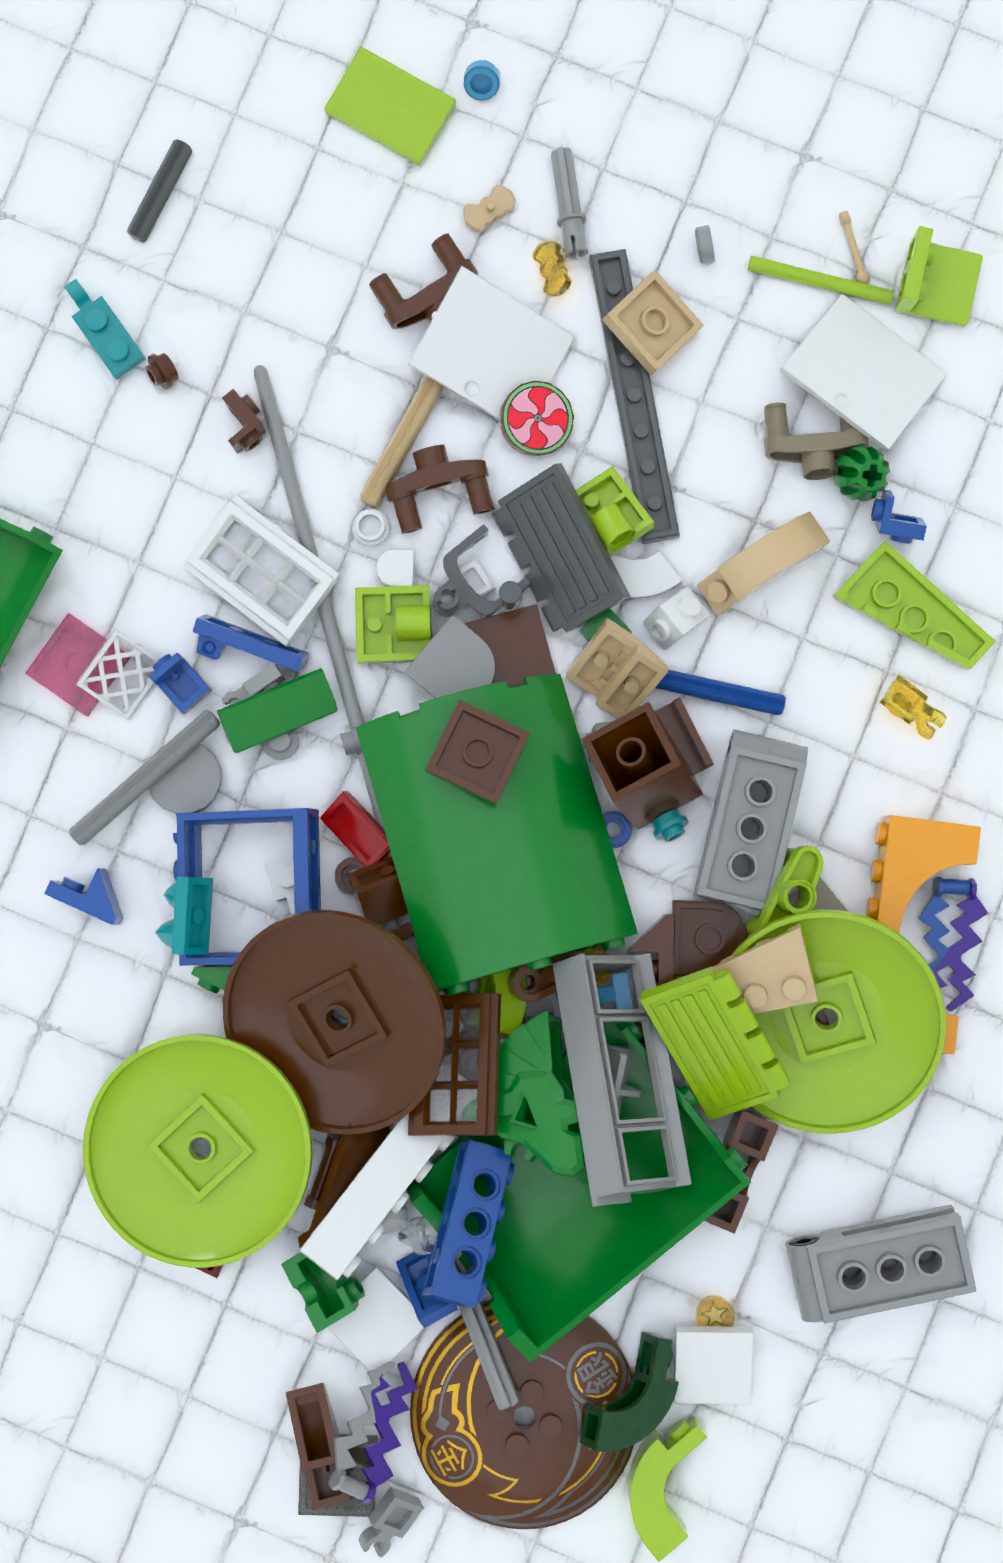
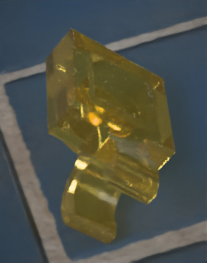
M900 675L891 682L880 701L892 715L901 718L909 725L915 721L918 734L927 740H930L936 731L928 722H932L941 728L947 719L942 711L926 703L928 699L926 694Z

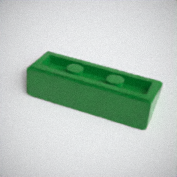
M319 668L217 710L228 743L235 753H239L338 711V707L322 668Z

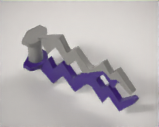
M389 1362L367 1372L371 1384L361 1386L359 1389L368 1406V1410L366 1413L346 1421L351 1435L334 1438L336 1470L332 1473L328 1484L332 1490H339L360 1499L364 1504L373 1500L376 1487L394 1476L383 1454L402 1445L390 1426L389 1420L392 1416L410 1410L402 1396L418 1389L404 1362H399L397 1365L404 1385L386 1391L390 1403L381 1406L375 1393L391 1387L382 1376L393 1369L395 1363ZM374 1423L382 1440L363 1448L373 1465L361 1468L368 1480L366 1483H363L346 1475V1469L357 1466L348 1449L369 1441L361 1426Z

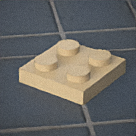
M656 270L651 272L602 319L651 376L704 326Z

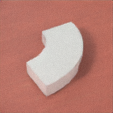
M660 552L646 559L636 560L620 557L616 554L610 556L630 594L628 598L643 599L654 597L675 588L683 581Z

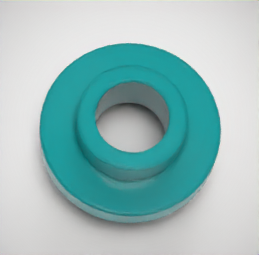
M678 809L671 810L652 822L655 829L653 835L656 840L664 839L665 842H671L686 832L684 827L687 826L689 821L686 816H681Z

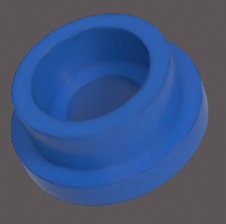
M609 811L604 813L603 817L606 827L609 823H616L620 827L619 835L617 837H610L612 848L624 846L632 835L631 822L621 812Z

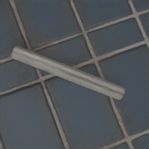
M204 710L69 829L72 839L79 845L87 844L214 732L221 724L219 719L210 710Z

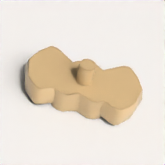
M496 185L491 196L484 197L479 205H465L463 209L465 224L473 231L480 233L484 231L486 226H491L495 220L502 219L507 213H512L515 209L513 192L505 186Z

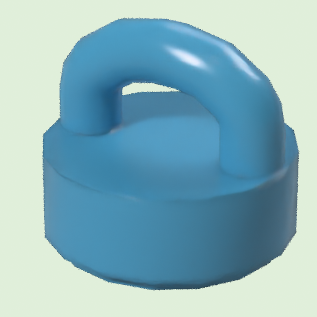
M487 60L472 62L464 72L463 86L466 93L476 100L485 101L491 99L499 90V69Z

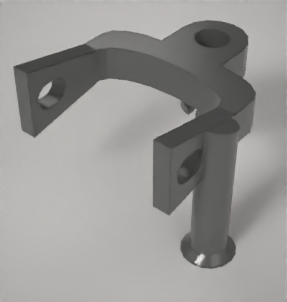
M485 524L480 526L443 558V568L449 581L439 587L433 596V607L441 616L451 617L456 615L468 605L475 612L485 617L492 616L502 607L511 610L516 606V602L521 598L522 593L530 586V582L526 577L518 583L507 581L499 589L500 598L491 602L477 594L467 583L458 567L457 560L460 555L488 536L489 529ZM445 595H450L454 598V601L451 604L441 603V599Z

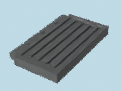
M562 463L552 465L498 500L501 508L493 512L492 515L503 537L515 534L516 537L507 544L520 570L529 566L532 567L533 570L524 575V577L529 580V587L537 603L548 598L550 603L542 607L541 610L552 632L561 628L564 629L565 633L570 632L630 597Z

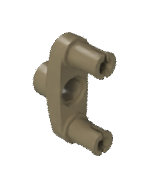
M776 402L767 404L764 407L767 437L764 438L765 456L776 461L802 463L804 479L822 480L832 477L836 474L835 459H838L840 455L846 456L849 448L860 445L864 447L869 446L868 438L840 416V432L791 435L788 430L786 404Z

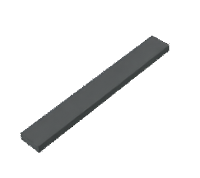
M626 249L589 255L590 269L632 491L654 521L655 528L641 536L642 544L676 539L680 537L650 375L602 321L633 290Z

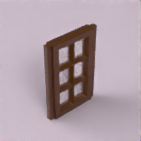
M470 993L454 994L451 996L447 994L440 995L447 1030L444 1059L433 1086L423 1100L409 1113L408 1136H497L501 994Z

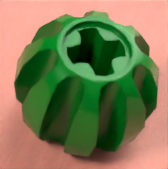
M860 445L849 448L846 456L840 455L835 463L838 465V471L833 475L835 485L841 487L840 493L851 500L863 502L876 498L877 491L883 492L888 485L886 476L890 473L889 462L883 460L884 454L872 446L864 447Z

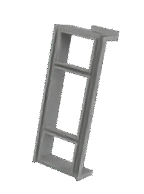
M579 954L553 963L592 1206L632 1202L631 1194L658 1192L691 1185L668 1048L640 1002L641 992L656 987L651 954ZM632 967L639 1009L601 1010L594 971H622ZM603 1023H642L658 1114L657 1118L619 1119ZM660 1130L669 1177L630 1181L622 1133Z

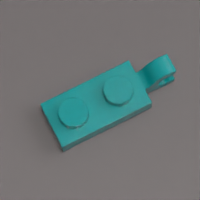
M77 279L64 286L80 309L79 312L71 317L116 380L146 360L141 350L102 296L92 302Z

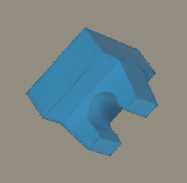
M627 971L611 973L612 984L597 987L599 1002L615 1001L616 1009H633Z

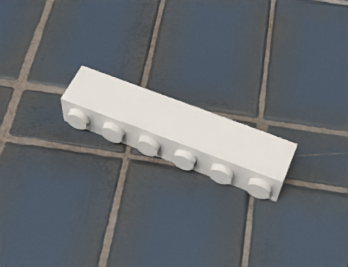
M444 1063L441 1066L435 1081H451V1067L448 1064ZM458 1073V1081H468ZM457 1089L456 1121L460 1118L467 1121V1119L462 1117V1112L477 1097V1089ZM431 1090L430 1122L449 1121L450 1090ZM408 1113L397 1122L299 1251L335 1280H338L342 1274L348 1278L362 1260L357 1254L367 1242L373 1246L386 1229L381 1223L390 1210L394 1214L399 1212L410 1197L405 1190L414 1179L418 1183L424 1179L434 1165L428 1161L437 1148L444 1152L455 1136H408Z

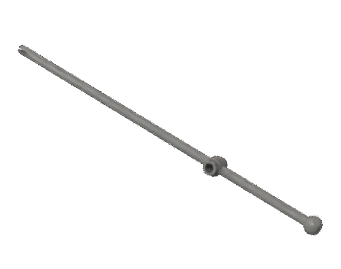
M257 365L254 368L257 390L299 543L319 558L268 372L263 365ZM309 577L311 587L313 590L317 582ZM328 593L317 609L351 731L341 733L340 735L345 754L349 755L357 752L375 820L384 828L356 731V727L364 724ZM391 852L388 854L386 859L392 857ZM406 914L396 918L395 921L399 927L409 922L410 918Z

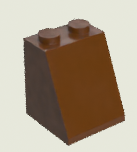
M649 702L581 739L613 804L637 830L652 823L662 814L678 809L703 795L687 761Z

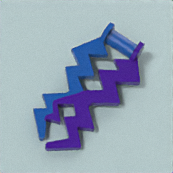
M936 876L932 884L933 894L918 919L932 928L922 938L937 954V958L929 963V966L940 988L948 985L937 972L947 965L954 971L947 980L960 994L946 1006V1010L951 1012L975 996L963 981L976 974L962 962L961 956L983 942L969 925L989 913L976 896L977 883L974 878L959 880L942 879ZM942 894L966 895L967 899L956 905L965 913L949 922L963 938L948 948L938 940L950 932L935 916L950 906L940 897Z

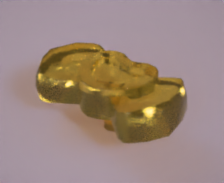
M554 241L541 242L535 248L532 258L540 264V274L546 279L543 292L549 296H561L569 289L572 282L571 278L567 275L568 270L564 266L561 245Z

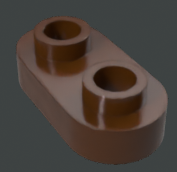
M572 952L553 957L551 962L553 964L559 959L564 960L579 954ZM528 965L513 969L508 979V986L512 995L521 1001L536 1002L557 992L553 965L530 971ZM528 975L531 979V984L528 988L524 989L522 979Z

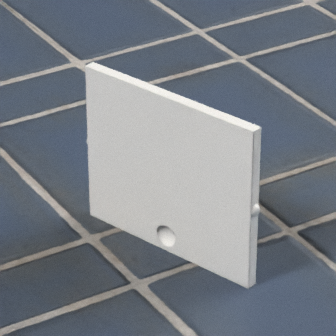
M461 266L439 308L433 312L432 321L408 365L500 420V408L505 398L519 385L531 381L551 383L575 336Z
M844 294L840 295L814 328L809 329L808 336L780 369L787 377L885 452L890 449L914 416H918L921 413V407L947 375L945 371Z

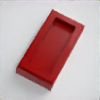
M343 791L320 816L323 823L364 867L384 860L391 852L384 828L349 791Z

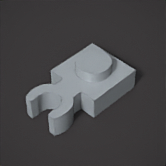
M390 1487L368 1517L372 1526L366 1528L359 1536L358 1541L362 1550L367 1552L371 1545L374 1544L373 1546L379 1557L382 1558L386 1555L391 1547V1538L394 1535L403 1538L424 1509L420 1499Z

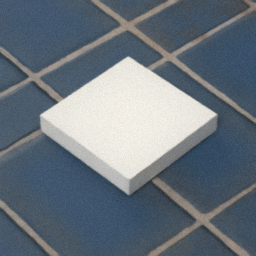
M378 1265L360 1282L364 1288L365 1296L358 1300L359 1306L356 1310L327 1327L369 1371L391 1362L424 1329L418 1321L410 1298Z
M675 1326L674 1380L679 1381L674 1403L751 1405L754 1338L752 1327Z

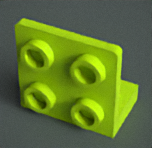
M919 226L909 243L894 311L965 327L969 322L983 256L978 253L932 243L934 229Z

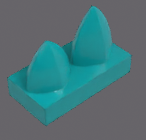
M177 876L176 882L164 892L163 895L166 901L174 908V919L162 924L155 933L165 945L172 948V954L209 955L213 878Z

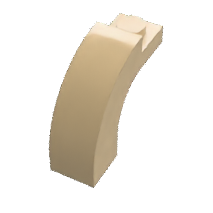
M809 511L785 523L718 567L717 571L697 584V586L718 616L779 574L808 559L829 544L830 540Z

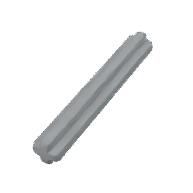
M456 1259L454 1262L455 1268L459 1273L464 1274L467 1270L459 1259ZM477 1301L476 1307L472 1308L459 1306L497 1407L500 1410H505L516 1405L519 1402V1397L482 1302Z

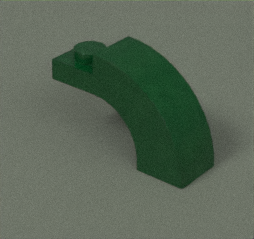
M642 1331L635 1371L628 1388L611 1402L604 1404L587 1403L580 1443L595 1451H617L640 1442L658 1427L674 1401L679 1381L666 1376L667 1369L670 1367L673 1358L671 1349L673 1340L655 1333Z

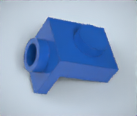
M884 490L881 499L875 498L871 512V521H876L875 526L879 533L890 535L891 540L900 543L910 544L913 539L924 541L927 525L923 518L892 513L895 497L891 490Z
M179 653L173 656L167 654L159 659L153 666L155 672L149 676L184 715L212 691L188 661Z

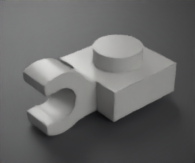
M272 663L243 683L241 688L227 693L222 698V702L228 705L233 700L242 701L276 687L286 679L278 667Z

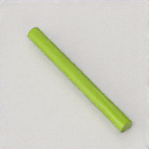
M752 255L747 269L891 305L895 292L894 290Z

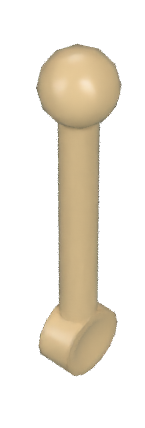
M847 210L840 212V224L844 227L858 272L856 281L868 284L871 279L870 274L864 269L851 228L849 212Z

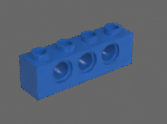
M471 1139L459 1144L422 1296L464 1308L476 1307L477 1301L480 1302L483 1299L487 1287V1279L483 1278L486 1263L491 1262L496 1249V1240L492 1239L495 1226L501 1222L505 1212L506 1204L505 1201H502L505 1186L511 1183L515 1169L514 1163H511L512 1156L504 1154V1149ZM477 1176L484 1178L487 1183L488 1189L484 1197L478 1195L474 1190V1180ZM468 1214L475 1216L478 1221V1230L474 1235L469 1234L464 1227V1220ZM459 1252L464 1253L469 1260L468 1270L464 1274L459 1273L455 1268L454 1262Z

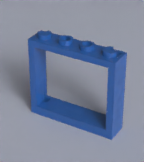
M293 808L176 813L177 833H173L174 842L177 844V860H175L173 866L175 880L177 876L202 877V825L293 822L295 914L321 910L318 809ZM240 952L209 953V955L179 954V966L234 964Z

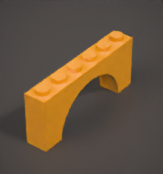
M895 815L883 816L882 823L878 822L875 830V845L880 846L878 860H873L871 865L870 881L875 882L874 896L869 897L867 900L865 916L882 922L899 933L902 917L908 902L916 890L928 878L951 866L977 865L981 827ZM945 1013L946 1037L943 1053L954 1055L959 1016Z

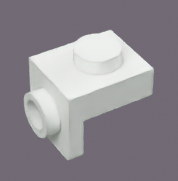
M687 586L655 609L643 621V624L660 646L667 650L681 637L704 622L711 614Z

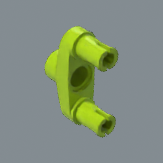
M798 846L795 849L787 848L783 869L769 893L761 914L753 915L747 921L746 930L750 935L774 920L813 909L817 901L815 888L824 864L820 851L811 846ZM793 887H797L799 900L792 906L788 901V894Z

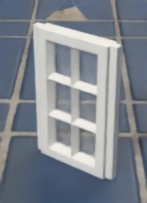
M236 495L219 514L183 566V568L287 647L294 641L341 576V574Z

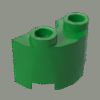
M301 1252L281 1264L292 1287L297 1289L305 1301L304 1310L316 1333L355 1311L359 1306L358 1300L365 1296L364 1288L356 1277H351L350 1275L347 1278L342 1274L338 1280H335Z

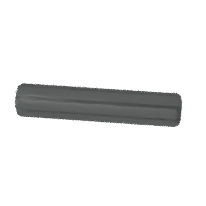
M175 139L167 151L127 228V233L134 240L142 243L147 241L192 154L191 146L186 142Z

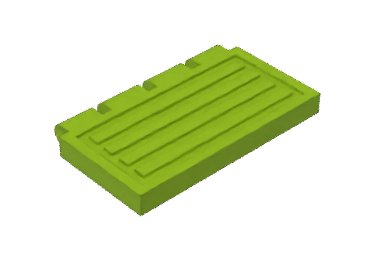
M712 966L643 991L640 997V1002L709 1120L779 1098L780 1090L788 1087L791 1083L779 1059L774 1058L775 1052L762 1029L757 1028L758 1022L743 997H739L741 991L729 970L724 969L715 972Z

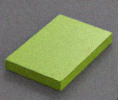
M361 46L324 107L327 115L420 166L455 108L456 99Z

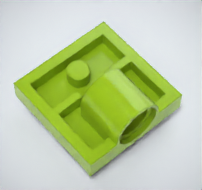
M613 466L576 489L610 556L655 528L652 518Z
M430 585L355 588L356 654L358 664L413 662L432 640Z

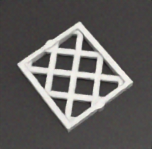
M114 629L78 679L76 685L97 698L101 704L107 705L128 720L154 683L149 678L146 684H144L143 673L154 671L153 666L142 668L140 655H147L154 660V663L159 659L145 650L144 646L135 643L117 629ZM124 639L133 645L134 651L120 653L118 640ZM113 642L115 654L103 656ZM135 656L137 669L123 671L121 658ZM116 659L118 672L105 674L103 661ZM98 663L100 675L88 677ZM138 674L140 687L126 689L124 676ZM119 677L121 690L108 692L106 679ZM101 680L103 693H95L88 688L87 683ZM139 692L129 706L127 694ZM122 695L124 708L119 709L111 704L109 697Z

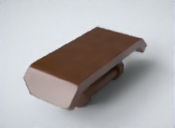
M390 1125L368 1133L341 1134L340 1138L327 1135L324 1143L326 1148L310 1195H307L304 1205L315 1210L309 1230L298 1237L299 1248L307 1241L390 1133Z

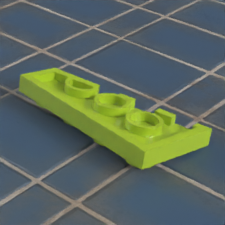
M886 541L870 555L832 596L965 670L971 669L996 642Z

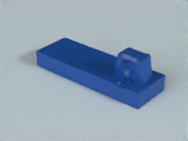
M207 614L196 618L192 631L199 634L196 653L214 660L221 657L226 645L298 672L305 667L310 654L290 645L287 647L279 641Z

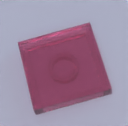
M68 612L25 674L88 717L99 701L76 685V682L107 639ZM113 643L103 656L115 654ZM131 656L121 658L123 668ZM116 659L103 661L105 674L118 672ZM98 663L88 677L100 675ZM116 678L106 679L107 689ZM101 680L87 683L88 688L95 693H103Z

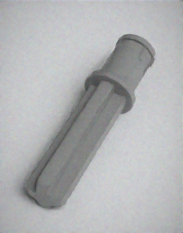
M558 147L551 152L560 217L557 219V225L562 228L565 257L574 259L576 258L575 243L580 257L588 254L583 226L586 222V215L581 213L572 150L570 148Z

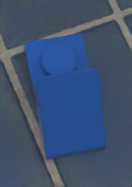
M98 868L86 893L83 892L85 885L64 876L62 882L50 880L44 892L45 895L111 925H121L123 915L106 869Z
M429 1244L396 1262L418 1321L424 1328L458 1310L457 1305L422 1296L433 1252Z

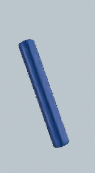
M669 669L655 687L656 689L774 715H781L786 703V697L781 694Z

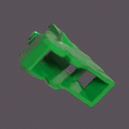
M546 1011L534 1017L528 1023H523L500 1045L497 1134L504 1138V1154L514 1157L517 1147L524 1145L526 1148L524 1160L534 1163L535 1159L539 1158L553 1173L564 1177L585 1180L588 1176L581 1135H579L580 1128L575 1098L563 1079L561 1023L559 1018ZM477 1098L473 1099L463 1110L462 1117L464 1119L476 1121Z

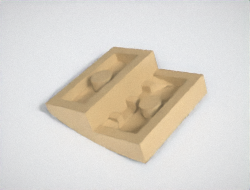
M606 618L567 669L565 678L595 695V705L620 718L642 705L667 674L669 667L639 639L612 620Z

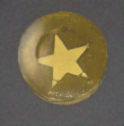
M707 1296L696 1307L695 1317L699 1326L732 1327L734 1324L735 1314L733 1308L721 1296Z

